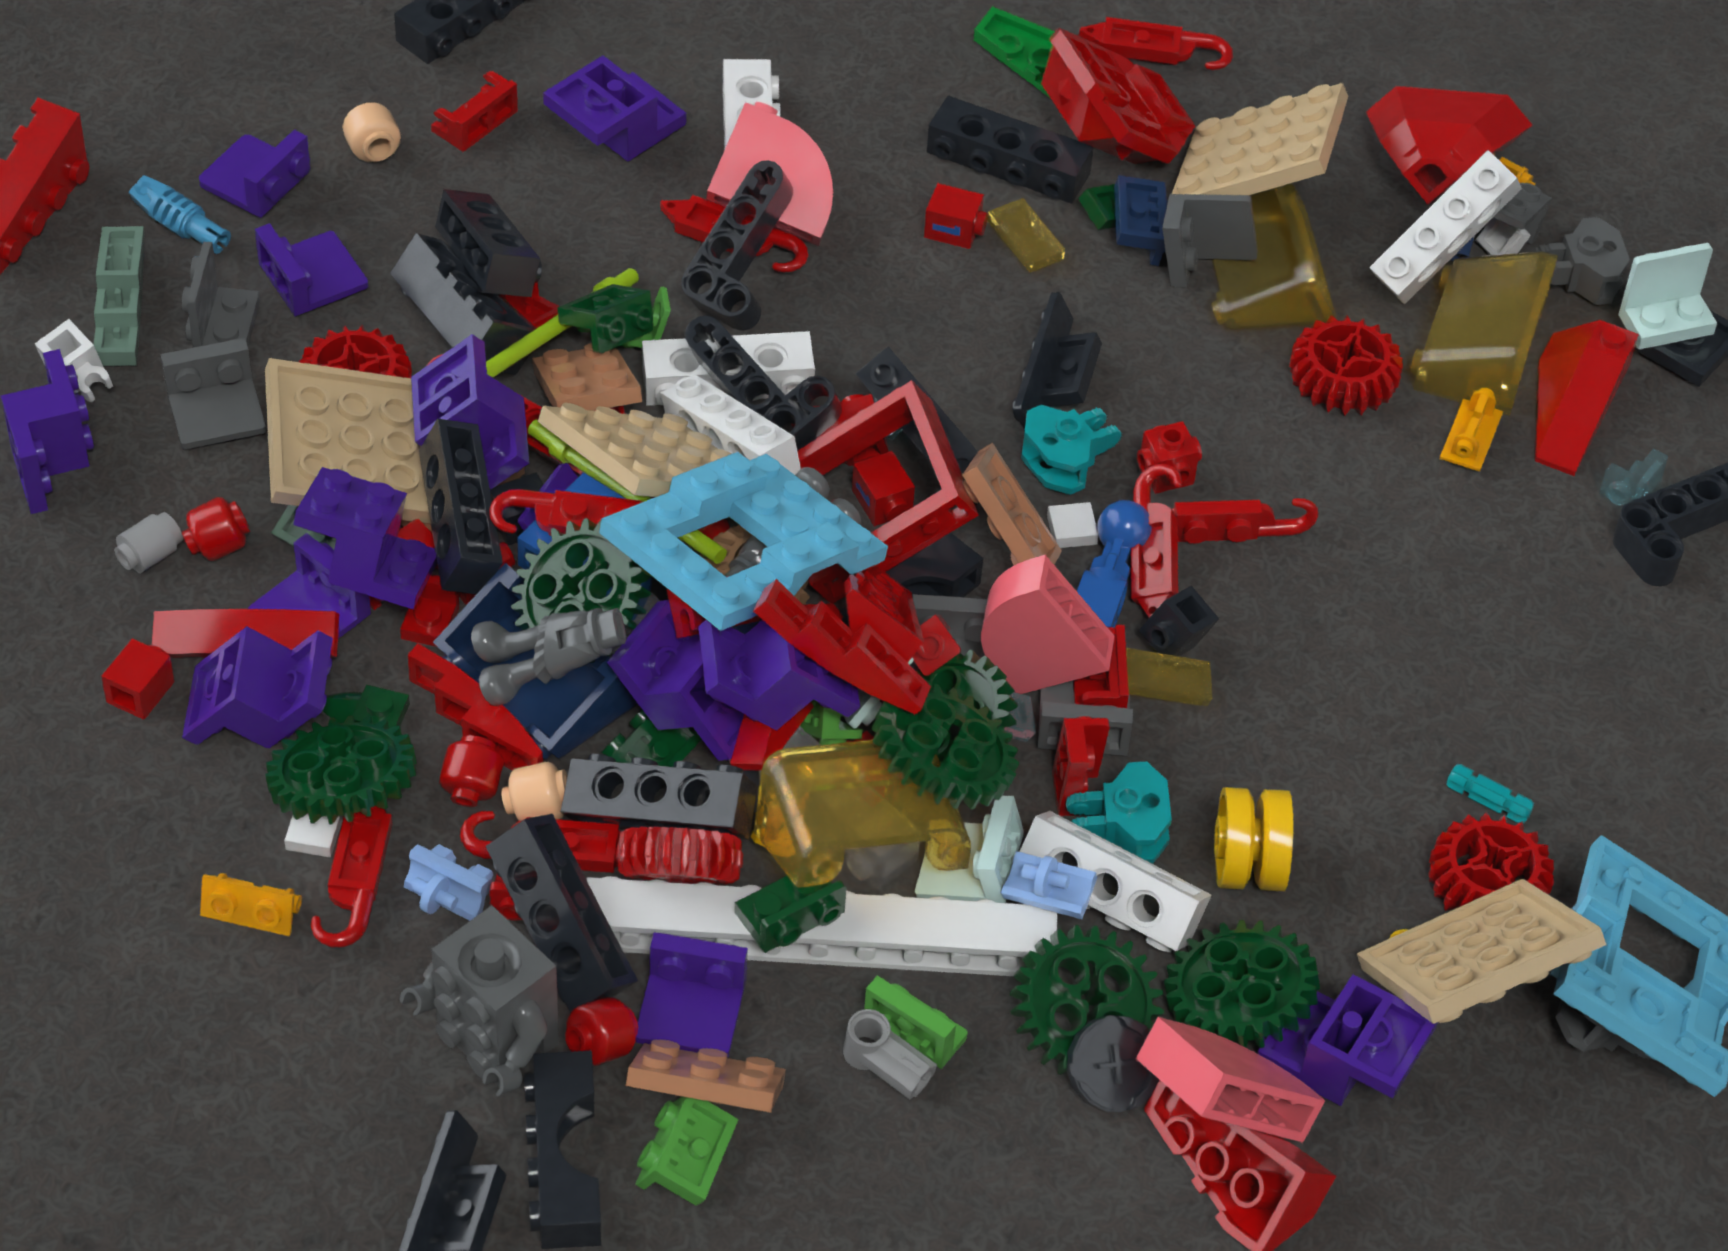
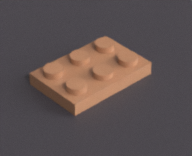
M589 343L581 350L568 352L564 349H553L545 352L542 357L532 358L534 374L553 407H561L563 403H571L585 410L595 411L598 406L611 408L642 402L641 387L616 347L601 354L593 352L592 343Z
M993 443L979 450L962 474L965 479L963 485L971 500L975 503L980 502L988 515L987 523L995 537L999 540L1004 539L1012 552L1010 556L1013 565L1042 555H1046L1055 565L1062 550Z
M653 1040L651 1044H643L630 1064L626 1086L771 1113L783 1088L786 1069L775 1067V1062L766 1058L749 1057L745 1062L729 1059L726 1052L717 1049L703 1048L699 1049V1052L696 1053L680 1050V1045L672 1041Z

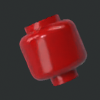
M216 497L191 509L186 515L188 528L181 531L191 553L194 555L201 552L209 561H217L242 549L246 544L245 534L251 532L236 501L229 503L223 497Z
M473 735L463 736L461 741H456L448 746L439 783L446 792L451 794L450 799L452 802L461 806L475 807L478 801H487L495 797L504 765V758L496 750V744L491 740Z
M603 997L582 1004L571 1011L566 1024V1043L571 1052L592 1050L593 1066H599L622 1058L631 1052L638 1034V1022L633 1011L623 1002L616 998Z

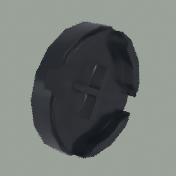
M1103 1016L1089 1021L1076 1033L1068 1050L1067 1072L1072 1088L1085 1103L1100 1111L1122 1112L1141 1106L1151 1097L1160 1080L1136 1059L1150 1033L1144 1024L1130 1017Z

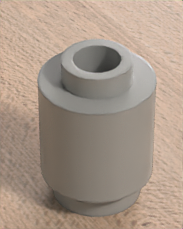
M162 512L159 515L151 514L116 537L117 547L114 549L115 555L124 568L127 570L133 568L138 573H142L175 552L177 545L183 541V535L175 520L166 512Z

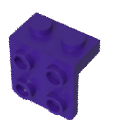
M294 129L274 147L252 135H243L200 174V187L261 218L311 171L307 136Z
M305 533L294 542L297 571L248 607V609L336 611L339 613L338 639L371 614L370 597L368 595L327 583L334 550L327 543H319L308 533Z

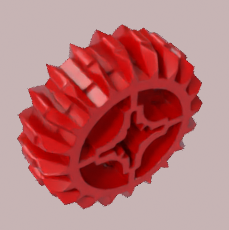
M1347 314L1343 321H1338L1331 315L1326 323L1316 320L1311 328L1304 327L1300 337L1293 344L1289 367L1291 368L1293 385L1300 386L1301 397L1311 396L1313 406L1324 403L1328 413L1334 407L1341 408L1344 416H1346L1350 409H1355L1362 416L1367 407L1377 411L1382 402H1389V399L1396 392V388L1400 384L1403 358L1400 357L1399 345L1394 344L1392 341V335L1389 333L1381 334L1379 324L1369 327L1366 325L1364 318L1359 322H1354L1350 320Z
M363 325L355 331H349L344 326L340 333H335L328 329L326 339L314 337L312 347H305L302 359L299 360L300 363L410 379L412 377L411 361H409V356H406L403 344H396L393 334L383 336L379 327L371 332H366Z
M1487 812L1481 816L1480 821H1477L1469 814L1463 819L1462 824L1453 821L1448 827L1447 832H1441V835L1438 836L1435 849H1432L1430 854V870L1428 874L1429 882L1434 884V897L1445 898V911L1456 909L1512 884V882H1515L1516 877L1524 875L1527 882L1546 894L1551 893L1554 885V875H1552L1554 860L1548 858V845L1538 844V831L1531 833L1523 832V821L1513 826L1507 823L1505 814L1498 821L1492 820ZM1469 853L1471 859H1468L1467 864L1459 866L1457 860Z
M631 827L620 833L616 859L618 860V871L625 877L632 879H642L643 881L660 879L670 883L686 884L708 882L719 885L734 883L739 880L740 868H743L744 853L742 852L741 840L729 833L674 827Z

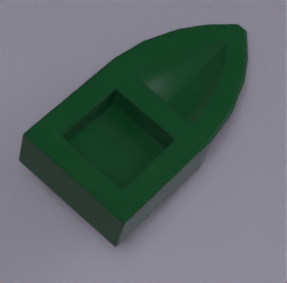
M1115 184L1087 188L1078 198L1098 230L1116 227Z
M366 684L363 693L341 692L327 695L326 704L322 711L330 718L335 717L338 723H344L349 715H353L355 722L359 723L365 717L371 716L373 725L386 719L388 720L389 728L397 725L401 726L410 701L408 694Z

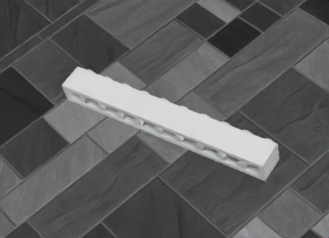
M612 876L603 878L587 877V882L623 952L650 954L653 933L658 932L748 948L747 960L1014 976V973L1020 967H1027L1022 958L1029 951L1036 952L1034 945L1042 938L1051 942L1050 936L1057 930L1056 912L1026 904L996 903L992 900H949L945 897L913 898L902 897L897 894H885L883 896L864 895L846 891L845 912L836 921L826 926L819 925L803 933L791 945L785 947L778 946L764 953L735 914V902L762 889L759 886H719L708 882L696 884L670 883L660 879L650 881L622 880Z

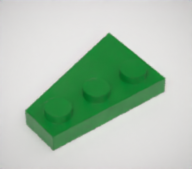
M992 6L976 26L974 41L1050 98L1041 83L1052 46L1049 38L1055 31Z

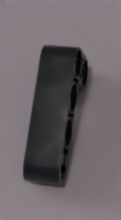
M770 160L760 161L749 170L682 277V288L685 294L699 310L740 331L749 330L759 322L761 307L748 287L739 281L793 196L792 184L776 162ZM756 214L752 222L741 225L745 217ZM734 248L733 253L728 258L720 259L721 254L725 250ZM712 282L707 292L698 294L699 288L702 285ZM746 301L741 310L731 312L735 303Z
M699 316L693 319L687 326L685 338L697 362L726 394L780 428L788 423L795 424V427L789 433L795 437L797 451L815 440L839 419L842 412L841 402L833 384L827 378L818 375L811 376L785 395L714 317ZM709 339L712 343H716L718 350L715 353L705 342ZM736 365L742 366V369L737 374L725 375L729 368ZM758 395H769L762 404H751ZM821 396L828 397V400L822 406H810L814 399Z
M1728 462L1630 501L1622 507L1613 534V544L1645 583L1661 587L1673 582L1684 552V544L1681 539L1728 521Z

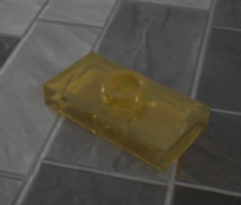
M1024 198L989 211L988 222L1029 273L1064 260L1065 248Z
M1126 648L1129 694L1199 706H1208L1213 699L1209 661Z

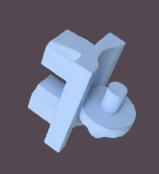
M417 844L410 850V868L403 887L421 896L419 907L422 911L433 914L441 906L469 921L483 912L485 898L490 892L493 879L492 870L480 864L466 869L456 864V857L452 850L440 844L431 850Z
M1016 851L1010 875L1003 885L1001 894L1004 899L1083 919L1097 881L1096 872L1057 862L1055 857L1046 855L1041 858Z

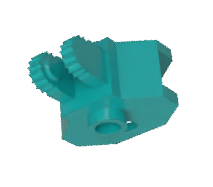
M1039 405L1027 411L1021 459L1044 487L1072 495L1085 489L1088 467L1094 465L1095 456L1107 451L1109 448L1111 449L1113 446L1115 447L1119 440H1121L1122 432L1115 425L1100 429L1104 426L1103 424L1106 423L1107 415L1100 408L1092 409L1079 415L1075 409L1065 412ZM1045 461L1047 465L1053 466V468H1044L1040 463Z
M1129 762L1112 783H1103V791L1079 792L1073 795L1070 794V797H1067L1066 807L1070 814H1102L1101 816L1077 817L1072 819L1071 822L1151 864L1156 861L1169 844L1168 827L1171 825L1172 817L1168 781L1148 762Z

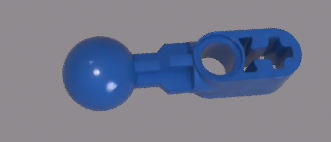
M1119 500L1111 503L1101 513L1097 530L1099 538L1105 547L1102 555L1093 559L1090 570L1084 571L1077 589L1079 595L1107 627L1116 626L1123 607L1128 587L1127 579L1130 574L1127 560L1129 555H1131V548L1135 547L1138 543L1143 546L1152 531V527L1149 525V513L1139 503L1131 500Z

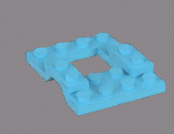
M739 452L672 477L668 493L602 518L599 531L603 537L720 631L757 616L753 610L764 588L775 579L779 580L795 595L815 572L838 564L852 575L885 561L888 546L871 534L869 530L846 515L836 505L812 489L806 482L782 466L776 459L768 454H764L749 460ZM730 517L767 547L763 549L760 564L726 577L680 541L678 537Z
M1601 835L1590 846L1577 902L1571 909L1601 927L1606 945L1592 951V955L1584 961L1573 964L1565 963L1552 969L1550 974L1557 978L1554 995L1564 1000L1570 1007L1578 1009L1603 1025L1609 1032L1617 1034L1636 1046L1650 1058L1661 1062L1683 1076L1689 1083L1700 1087L1715 1097L1726 1087L1728 1079V1050L1721 1046L1724 1028L1728 1021V916ZM1629 904L1636 911L1646 914L1668 928L1675 936L1685 939L1700 949L1694 979L1684 988L1680 987L1619 948Z

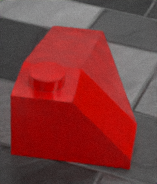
M1603 320L1593 321L1553 333L1538 363L1539 385L1537 392L1538 413L1535 462L1575 476L1630 366L1639 334Z
M878 566L869 568L864 573L858 572L855 576L853 574L850 575L844 582L849 628L855 632L868 623L908 663L924 644L912 593Z
M1161 1080L1158 1082L1144 1108V1111L1174 1155H1182L1195 1174L1191 1181L1198 1192L1201 1194L1207 1192L1219 1210L1215 1217L1222 1228L1250 1251H1273L1313 1219L1336 1178L1335 1174L1280 1136L1201 1117Z

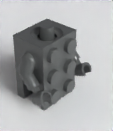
M491 905L431 949L432 961L423 973L425 981L404 989L400 995V1002L405 1004L417 999L418 1006L413 1013L414 1016L436 1008V1031L439 1037L448 1047L454 1048L457 1046L467 1056L470 1067L482 1078L484 1085L494 1082L499 1087L496 1096H500L517 1090L521 1086L522 1074L519 1068L527 1066L537 1049L542 1053H548L559 1044L556 965Z

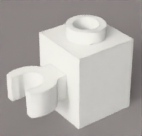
M70 319L35 343L43 363L44 352L60 349L65 366L73 364L79 384V389L74 390V394L80 391L85 400L92 402L95 400L89 388L92 383L102 382L108 389L113 387L108 372L104 369L94 345Z

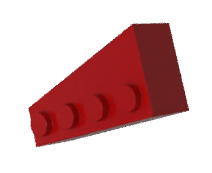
M38 97L30 108L35 116L28 127L20 125L14 133L12 140L16 145L7 160L0 158V275L10 263H14L19 259L24 246L33 236H38L41 233L47 219L55 210H60L64 206L67 196L77 184H82L86 180L90 169L89 162L87 161L80 113Z

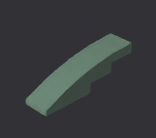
M144 226L102 227L96 269L97 295L94 310L96 328L93 345L103 366L137 365L143 290Z

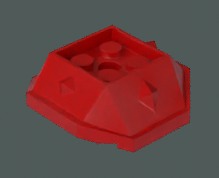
M1058 28L1049 38L1052 46L1041 84L1077 139L1084 144L1132 164L1156 160L1169 164L1180 152L1187 137L1195 128V124L1162 76L1138 64L1134 65L1129 59L1062 28Z

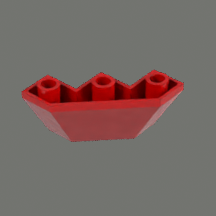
M1395 86L1366 111L1379 141L1402 174L1427 204L1435 203L1487 150L1492 154L1497 151H1503L1533 126L1532 122L1512 98L1506 94Z

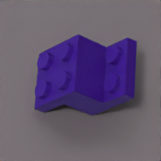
M604 55L543 92V104L595 145L606 144L627 162L686 125V112L634 72L627 74Z
M471 334L411 377L415 443L420 446L423 445L437 418L478 424L490 490L529 464L524 397L487 374L485 342Z
M60 349L43 353L48 385L1 395L11 451L31 514L48 510L45 494L53 492L49 476L89 467L87 450L94 449L88 423L82 425L83 421L89 420L84 397L78 393L74 394V390L79 389L73 364L65 366Z
M325 467L320 469L296 510L293 525L336 538L327 583L414 609L437 565L435 548L428 547L418 540H406L398 537L407 493L393 489V487L385 483H373L351 476L346 471L340 469H328Z
M669 600L657 601L628 636L625 644L618 648L607 663L658 730L693 727L718 761L730 760L744 713L725 703L717 702L710 695L706 694L699 634L677 639Z
M705 620L698 626L706 694L710 695L717 702L725 703L746 714L750 719L778 730L813 699L821 706L831 708L846 717L851 716L860 708L857 687L827 671L792 646L764 620H761L746 634L732 627L720 631L708 620Z
M246 626L195 665L182 738L198 745L213 733L217 734L223 727H226L265 748H271L284 737H290L306 721L316 718L325 707L327 700L325 686L327 675L332 666L330 653L333 638L317 630L291 650Z
M1352 974L1336 1001L1317 991L1318 1004L1310 1006V1019L1298 1018L1299 1030L1297 1032L1284 1027L1282 1029L1283 1041L1281 1042L1269 1035L1265 1040V1048H1260L1258 1051L1259 1055L1283 1068L1317 1094L1339 1106L1343 1104L1357 1080L1393 1099L1434 1033L1438 1022L1432 1024L1402 999Z

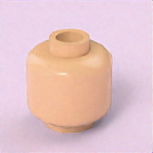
M364 103L352 109L344 119V136L358 159L365 162H379L394 154L399 147L401 139L399 127L391 112L385 106L378 103Z
M542 762L514 769L510 773L509 787L502 788V800L506 813L508 815L515 814L519 821L526 819V817H537L547 814H553L555 819L563 818L564 814L561 812L568 777L564 769L558 770L551 762Z

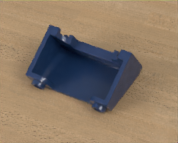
M507 563L496 572L433 641L445 653L442 658L456 665L478 683L481 671L487 667L517 663L534 658L535 655L533 649L501 663H489L477 655L472 644L471 632L477 623L493 621L509 632L523 631L515 624L522 615L514 611L511 605L522 600L521 596L512 591V587L524 584V579ZM600 656L594 663H589L572 670L561 679L550 680L547 684L538 678L531 680L520 688L516 696L509 703L503 704L526 727V730L532 735L531 738L543 752V758L546 760L551 754L555 755L558 759L562 758L637 706L636 700L607 663L610 659L609 656Z

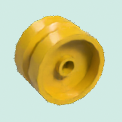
M1223 787L1220 794L1214 837L1218 887L1244 889L1249 882L1253 865L1254 878L1259 889L1285 891L1290 876L1293 849V805L1290 791L1264 789L1257 801L1255 812L1253 796L1249 789Z

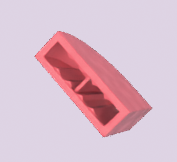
M745 102L707 190V199L726 207L749 170L756 163L765 160L776 162L791 182L793 196L774 228L819 246L829 221L833 202L831 172L822 151L804 130L778 116V111L775 108L762 102H755L754 105Z
M1042 555L1012 566L1003 572L993 583L988 595L984 615L981 644L985 656L1007 676L1006 680L1014 688V692L1021 695L1109 671L1115 636L1046 555Z
M1157 1017L1136 1057L1141 1064L1201 1117L1299 1142H1304L1325 1103V1100L1305 1083L1261 1055L1212 1032Z

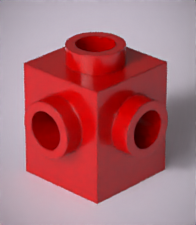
M1184 422L1159 425L1153 429L1145 430L1141 449L1137 451V461L1141 472L1156 464H1169L1180 473L1182 479L1181 487L1194 484L1198 461L1202 459V450L1198 439L1195 436L1191 437ZM1168 476L1156 478L1151 485L1155 494L1177 489L1172 479Z

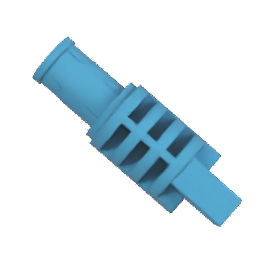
M143 175L130 189L129 194L132 200L152 219L158 221L181 238L192 237L202 244L203 242H212L215 254L223 251V248L217 242H220L225 247L229 244L231 233L206 218L201 206L186 198L172 187Z

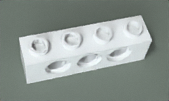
M723 59L724 149L727 146L745 102L752 105L755 102L765 103L778 111L777 115L780 116V103H772V99H779V76H771V59Z
M1487 150L1369 268L1402 303H1407L1522 189L1517 177Z
M809 331L733 336L785 395L803 380L815 376ZM686 338L642 341V371L646 406L663 405L661 392L674 386L680 379L694 374L723 391L697 362ZM709 339L705 341L714 353L718 350L715 342L712 343ZM736 365L729 368L725 375L737 374L742 369V366ZM758 395L753 399V401L758 399H767L769 395Z
M694 374L680 379L674 386L661 392L665 414H674L688 421L687 427L709 436L712 439L711 444L716 448L732 454L739 452L749 460L768 454L794 475L801 470L795 437L699 376Z
M1051 811L1035 816L1020 850L1022 853L1041 858L1046 855L1055 857L1057 862L1063 863L1062 859L1065 852L1071 853L1077 860L1078 868L1096 872L1097 881L1086 909L1093 907L1105 913V920L1117 928L1123 930H1131L1133 928L1147 936V943L1165 952H1171L1172 949L1178 951L1187 946L1186 940L1188 938L1192 939L1212 896ZM1105 873L1114 876L1118 882L1116 896L1109 894L1103 886V876ZM1146 894L1153 896L1159 904V914L1157 917L1149 915L1144 909L1143 899Z

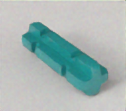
M1457 764L1450 772L1447 780V786L1460 794H1463L1464 791L1470 793L1468 798L1499 814L1503 811L1507 812L1506 817L1517 823L1523 821L1524 824L1530 817L1534 808V802L1520 793L1515 797L1511 794L1512 789L1482 774L1476 777L1473 775L1474 770L1462 764Z

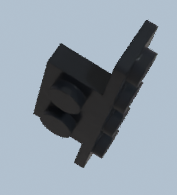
M1060 292L1050 294L1047 307L1042 312V322L1037 337L1032 343V352L1028 365L1023 370L1022 383L1017 397L1013 400L1014 417L1017 422L1021 423L1024 431L1027 411L1039 405L1053 407L1084 403L1101 350L1102 342L1097 332L1069 335L1073 324V316Z
M458 1110L446 1112L443 1124L436 1137V1144L427 1170L422 1177L421 1188L412 1214L408 1218L407 1228L399 1251H482L507 1175L498 1164L469 1166L478 1140V1134Z

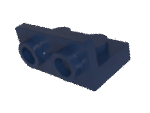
M1118 175L1114 186L1117 245L1149 249L1150 265L1159 266L1163 253L1166 252L1162 228L1169 199H1166L1165 182Z

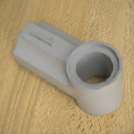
M870 1009L856 1012L850 1018L847 1026L843 1048L845 1060L857 1069L871 1070L908 1099L916 1097L927 1086L936 1071L937 1064L892 1032L888 1019L882 1013ZM868 1037L873 1039L875 1042L865 1043L859 1040L858 1038Z

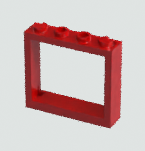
M912 380L896 388L866 409L859 411L832 430L823 433L819 438L797 451L801 469L810 467L824 475L910 421H915L942 490L871 532V534L886 544L888 549L885 561L869 568L878 566L884 572L979 516L973 501L964 488V478L932 400ZM955 505L957 506V508L954 509V510H951V509H950V508L954 507ZM834 564L813 573L808 580L817 592L833 604L845 597L844 582L851 574L838 564ZM866 568V569H864V570H862V571H859V572L864 573V572H865L867 569H869V568Z

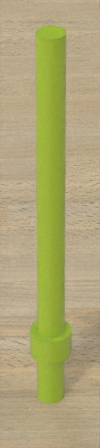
M628 268L616 277H607L596 284L593 292L611 284L631 287L638 282V273L634 269ZM556 315L486 361L487 374L492 378L569 328L570 325L559 324L558 315Z
M534 420L529 425L528 434L547 446L549 453L562 463L573 464L626 499L644 502L652 499L650 496L632 494L541 425L538 420ZM699 530L678 537L715 564L721 563L726 557L727 550Z

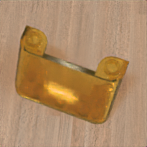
M1294 183L1249 195L1252 199L1258 248L1257 259H1213L1221 290L1216 292L1217 301L1212 302L1211 305L1219 325L1226 323L1230 330L1314 325L1316 320L1326 323L1331 315L1336 318L1311 222Z
M1539 251L1455 258L1452 266L1445 264L1438 288L1444 289L1436 316L1424 350L1416 348L1411 363L1410 372L1417 374L1413 390L1462 403L1463 398L1470 400L1472 394L1480 388H1489L1494 392V397L1496 398L1495 409L1502 410L1503 415L1510 416L1536 328L1546 304L1558 255Z
M873 740L785 748L774 752L764 762L761 771L754 833L797 888L822 885L834 879L841 871L845 850L926 841L925 855L933 867L942 871L968 869L971 840L959 809H954L948 798L944 797L939 805L935 804L933 793L928 791L921 797L918 796V786L914 783L903 786L901 781L904 775L901 772L889 773L888 768L892 760L878 757L882 747L873 744ZM937 754L932 761L935 767H939L941 764Z

